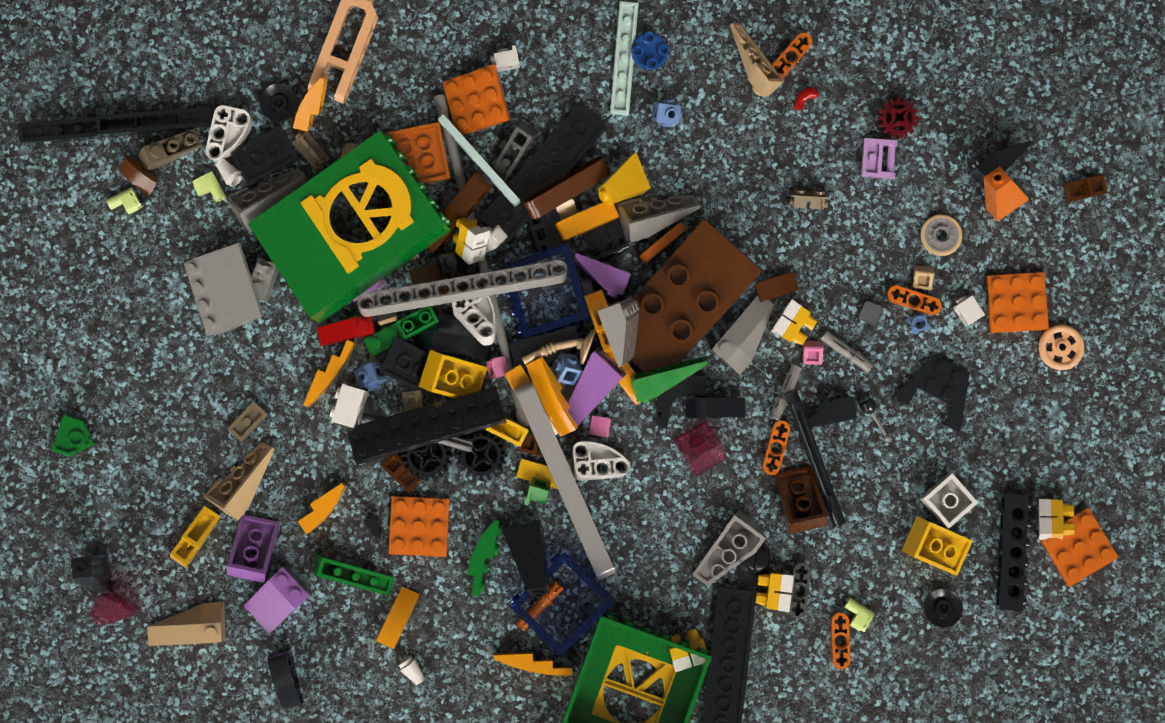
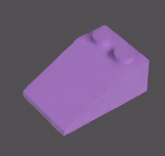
M576 253L575 261L603 292L607 293V297L614 300L622 299L631 273Z
M245 514L241 516L227 564V575L265 583L280 522Z
M284 566L260 588L244 607L271 634L312 593L287 566Z

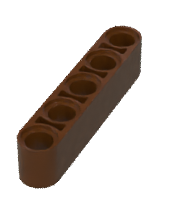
M596 157L526 198L523 204L531 220L540 218L604 180L611 173L603 157Z
M480 172L475 173L442 212L451 222L449 227L452 231L426 248L433 256L444 247L459 229L456 226L457 220L464 217L468 218L492 189L493 184Z

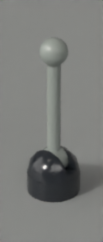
M874 399L866 400L859 406L863 412L872 415L884 435V441L889 442L891 436L886 433L875 414L876 403Z

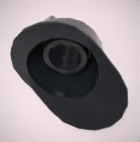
M762 543L755 554L737 566L738 579L746 586H757L758 574H767L771 553L764 543Z

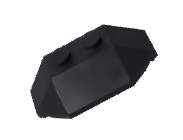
M437 313L436 316L439 322L419 333L415 338L414 346L421 350H433L445 354L490 360L492 344L482 345L454 315ZM471 319L470 322L474 323L477 322V320ZM486 332L482 333V335L488 336Z

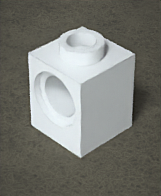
M965 295L956 301L957 305L953 307L965 327L985 315L973 296L967 298Z

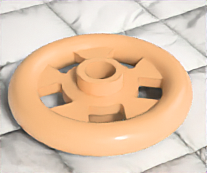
M1063 324L1054 325L1042 334L1038 345L1039 354L1044 363L1056 370H1067L1077 365L1082 359L1084 341L1080 333L1073 327ZM1061 332L1062 338L1055 340L1053 334ZM1069 336H1072L1075 340V343L1072 345L1067 340ZM1047 343H1052V351L1046 350ZM1060 344H1064L1065 349L1063 351L1059 349ZM1071 350L1075 352L1072 359L1067 357ZM1055 355L1062 357L1061 363L1053 360Z

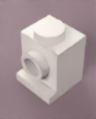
M516 45L512 46V50L508 48L500 49L497 51L498 53H494L491 56L492 65L497 66L498 72L520 68Z
M499 225L493 228L490 226L486 227L490 230V235L485 253L496 249L508 237Z

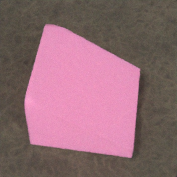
M805 341L803 343V364L822 365V341Z
M505 356L493 358L485 362L486 367H488L487 372L490 380L503 377L504 374L509 372Z
M592 416L589 435L608 438L611 418Z

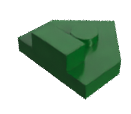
M64 414L51 451L70 457L95 445L84 421Z

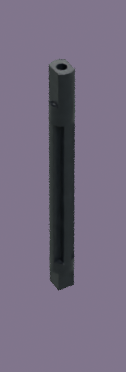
M797 389L789 390L784 393L797 426L833 527H839L846 522L798 391Z

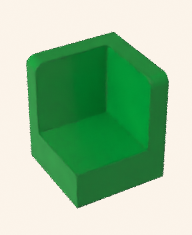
M532 478L525 505L528 506L530 500L545 504L551 482Z

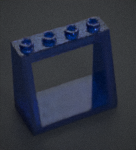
M568 243L502 265L503 269L526 266L562 254L567 266L579 313L528 329L518 291L506 293L508 300L512 299L514 306L510 307L513 318L517 317L519 325H516L518 335L523 336V339L590 321Z
M563 552L561 555L557 553L550 560L552 564L547 568L548 579L565 563L603 600L560 644L521 607L531 597L525 586L523 587L525 591L520 596L516 594L509 601L511 605L508 607L556 657H561L616 601L566 552Z

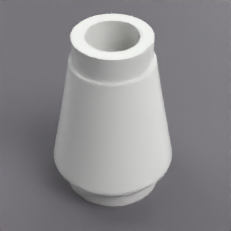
M223 158L216 163V167L227 185L234 187L241 182L243 178L241 172Z
M410 655L398 664L400 671L416 685L425 679L416 659Z

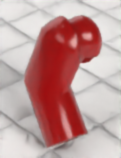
M807 87L800 91L793 108L802 111L805 101L816 99L818 91L814 87Z

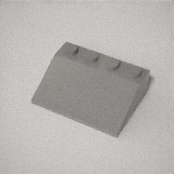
M240 243L196 257L184 263L207 336L223 334L264 316Z
M633 296L612 303L597 311L618 367L623 366L635 357L639 320L638 311L640 307L638 301L633 299Z

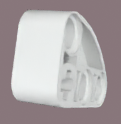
M225 105L218 106L214 111L206 145V155L214 162L230 157V152L241 147L247 139L253 125L252 116L243 109ZM226 112L228 114V117H224L223 119L221 117V114H225ZM243 115L247 116V121L240 124L239 118ZM219 130H224L222 138H216V133ZM219 148V155L212 157V151Z
M485 296L452 302L453 314L482 345H491L496 337V319L490 297ZM471 319H477V320H478L477 322H474V323L470 322ZM490 332V335L484 336L482 333Z
M580 441L571 450L573 476L580 481L620 478L626 475L630 469V463L623 455L600 443ZM576 448H583L585 455H577ZM616 464H623L625 467V471H618L616 469ZM597 465H603L606 468V473H599ZM581 466L587 470L584 475L578 472Z

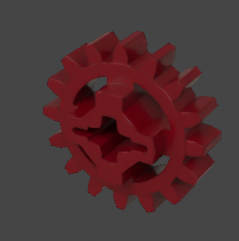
M897 97L895 102L890 99L888 101L889 105L884 103L882 105L883 109L878 111L882 115L877 118V121L882 122L878 127L885 129L883 134L890 133V139L894 135H896L897 140L900 139L901 135L907 138L908 133L912 134L914 132L913 128L918 127V124L915 122L920 119L919 116H915L918 109L913 110L912 106L914 103L908 105L907 99L903 102H900V97ZM903 113L901 119L898 122L896 121L895 124H893L895 118ZM908 113H909V115H910V123H909V121L907 120V114H908ZM886 114L889 117V124L886 122ZM893 128H900L901 131L894 130Z

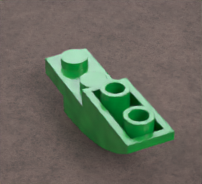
M431 306L424 307L363 341L371 356L375 357L388 350L394 336L407 341L435 325L439 320Z
M495 520L487 528L472 554L467 575L474 576L471 594L473 596H480V593L485 591L486 581L482 580L483 574L488 572L489 562H486V558L494 559V555L498 556L500 544H496L497 536H501L503 525L499 524L500 520Z

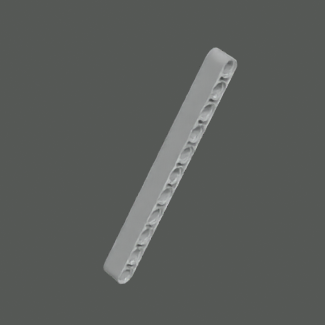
M555 260L364 293L358 297L357 304L360 313L365 317L549 286L563 283L566 280L567 266L563 261ZM555 270L563 271L561 274L554 273ZM537 273L544 274L543 277H536L535 275ZM519 276H522V277L525 278V279L522 280V281L516 280V278L519 277ZM498 280L506 281L504 284L497 283ZM480 283L487 284L485 287H478ZM462 286L467 287V289L464 291L459 290V288ZM443 289L448 290L446 294L439 293ZM422 293L429 294L427 297L420 296ZM404 296L410 297V299L406 301L401 300V298ZM386 299L391 300L388 304H382V301ZM365 303H371V306L367 308L362 307Z
M532 381L514 388L598 580L616 573Z

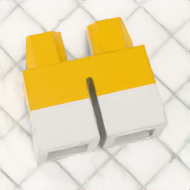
M466 217L458 219L456 226L460 230L453 236V242L456 244L455 252L468 265L483 261L490 230L486 227L480 228L477 225V219L471 221Z
M791 300L771 332L781 336L790 343L793 341L803 345L808 336L799 330L802 326L812 330L817 321L810 316L811 312L794 300Z
M1039 499V540H1047V538L1063 539L1064 535H1073L1075 532L1074 522H1064L1063 517H1074V505L1063 504V500Z
M774 572L758 574L757 585L767 586L766 593L757 592L755 603L765 605L768 609L789 612L791 603L790 593H792L794 575Z
M696 628L686 631L690 644L689 648L695 650L698 647L706 649L703 638L700 637ZM679 634L671 636V641L678 643L681 640ZM670 646L669 651L675 672L691 668L692 664L688 652ZM690 653L694 666L704 663L705 658Z

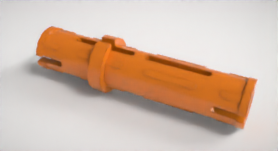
M554 581L549 587L550 593L540 597L515 622L523 631L548 605L551 606L553 600L564 590L557 581Z

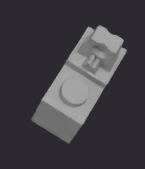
M260 258L257 259L252 274V281L258 299L269 302L279 271L274 263Z

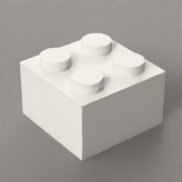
M342 384L341 388L338 387L335 398L338 400L336 406H332L330 412L331 422L352 428L360 425L369 392Z
M948 473L919 498L945 528H950L978 503L953 473Z

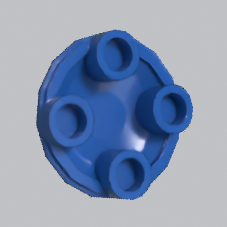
M650 31L638 36L631 48V54L635 63L646 70H654L661 67L669 53V47L663 38Z

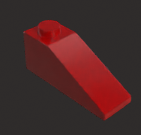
M359 316L317 328L321 347L368 337L377 333L373 316Z

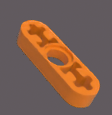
M808 33L798 34L772 64L774 68H779L783 62L786 64L782 69L783 74L779 73L782 79L811 47L812 38ZM804 38H806L807 46L802 45V47L798 51V49H796L795 47L799 45V39L803 40ZM789 51L794 52L796 60L788 61L786 53Z
M680 222L639 257L647 264L688 228L683 222Z
M892 286L886 294L887 299L891 303L927 315H935L942 308L939 299L901 286ZM897 289L898 294L903 296L905 295V292H907L908 294L905 297V303L902 302L904 298L897 297L896 300L893 299L894 295H892L891 292H894ZM911 295H916L919 298L917 306H912L909 303ZM923 298L926 299L924 303L931 304L932 302H935L934 305L937 307V309L930 311V307L925 305L923 306V309H921L920 307L923 304Z
M777 421L771 430L762 464L763 471L768 475L777 474L781 467L790 434V426L785 421ZM781 424L786 429V432L781 434L784 442L779 439H773V436L778 437L779 431L776 430V427L781 426ZM774 442H778L782 446L781 451L777 454L771 451V445ZM769 454L775 457L779 456V461L777 459L774 460L776 469H772L771 472L766 467V464L771 463L772 458H768Z
M836 612L831 617L832 663L838 669H845L850 664L849 618L842 612ZM838 616L845 619V623L841 624V629H846L845 633L841 631L835 632V629L839 630V625L835 623ZM838 635H843L846 638L843 646H837L835 643V638ZM835 649H846V652L842 651L843 658H846L842 665L836 662V659L840 657L839 651L835 652Z

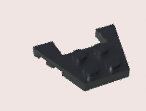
M935 355L892 398L908 406L917 389L952 407L943 425L960 433L970 373Z

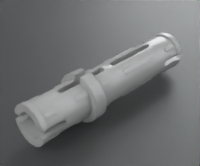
M828 330L821 338V341L850 360L849 363L852 365L854 363L866 373L875 364L862 356L859 350L855 351Z
M791 364L782 388L774 399L775 403L768 417L780 421L785 407L788 406L784 393L794 389L803 370L801 367Z

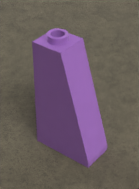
M597 348L591 354L568 402L570 406L568 412L577 425L594 410L626 375L600 348Z

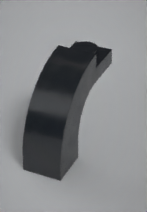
M691 375L658 396L655 408L662 409V412L657 413L656 423H659V428L667 429L671 406L678 397L683 395L704 397L708 377Z

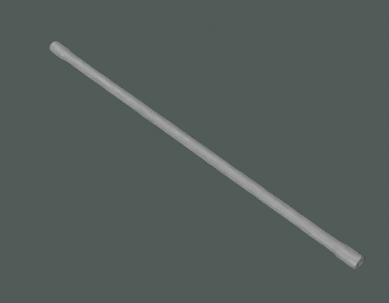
M445 95L433 97L439 117L444 114L450 121ZM442 126L457 187L460 192L465 186L466 180L456 141ZM474 211L467 218L469 221L476 219ZM485 256L483 261L477 262L480 273L489 272ZM491 295L489 297L494 307L496 336L501 356L506 357L509 371L514 369V364L496 295ZM509 384L516 409L517 421L524 427L530 426L519 400Z

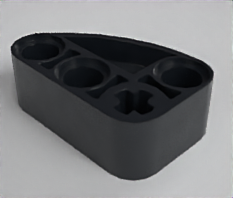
M745 398L685 399L686 419L746 417Z
M287 650L269 655L268 665L282 708L287 709L303 705L292 651Z

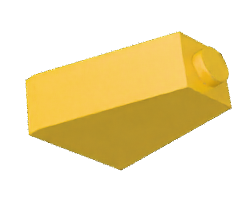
M637 153L626 159L598 188L599 198L604 203V206L644 194L651 189Z

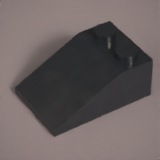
M1029 140L991 153L985 158L981 156L970 166L972 171L969 175L984 188V177L999 166L1005 172L1033 142Z

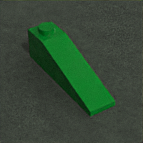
M703 356L630 375L637 402L647 403L652 401V398H656L708 365L706 357Z
M317 554L312 573L318 577L387 596L390 594L395 578Z

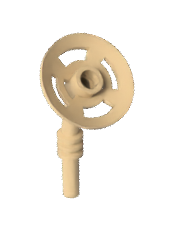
M596 329L591 330L585 339L576 338L556 343L550 342V345L542 346V349L522 357L524 364H527L537 358L547 357L548 354L552 355V352L556 353V350L577 346V349L580 350V364L583 365Z

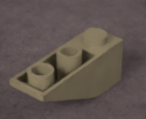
M192 129L142 147L138 157L144 165L146 172L202 147V144L195 130Z

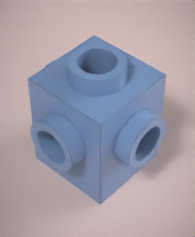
M664 99V102L654 101L652 121L661 123L660 126L672 127V124H679V120L682 118L681 105L675 104V100Z
M560 353L553 363L557 382L575 385L583 372L578 357L573 354Z
M366 362L354 371L359 389L373 391L378 389L380 384L388 380L387 375L378 372L382 362Z

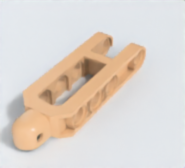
M375 0L340 1L310 78L308 91L325 73L327 74L329 66L344 71L336 90L334 101L342 104L346 102L378 21V16L373 7ZM359 7L365 10L366 16L347 62L332 56L335 46L339 43L338 38L343 27L345 28V20L349 10Z

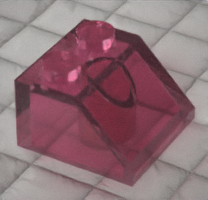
M706 421L673 439L695 477L728 459L721 442Z
M109 592L99 595L88 616L93 618L92 621L103 626L104 624L107 625L139 615L143 610Z

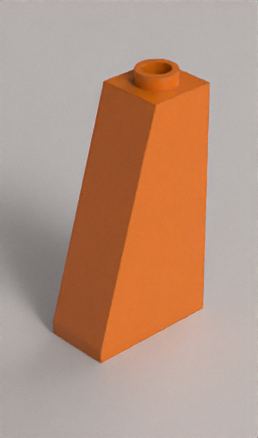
M1000 166L984 177L985 206L997 222L1028 201V197Z

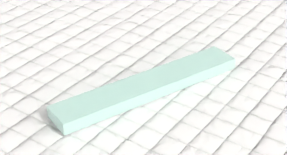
M620 1L610 107V114L629 116L634 62L631 48L636 39L639 2Z
M443 114L438 118L443 128L514 207L520 204V199Z

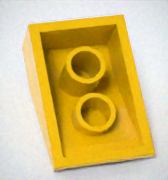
M430 350L418 387L453 398L481 390L488 367Z
M917 516L901 551L957 576L973 541Z

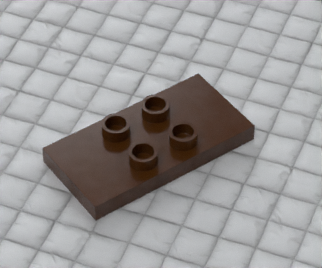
M704 219L633 298L638 301L640 310L638 311L639 320L635 357L631 361L643 372L680 363L763 271L707 219Z

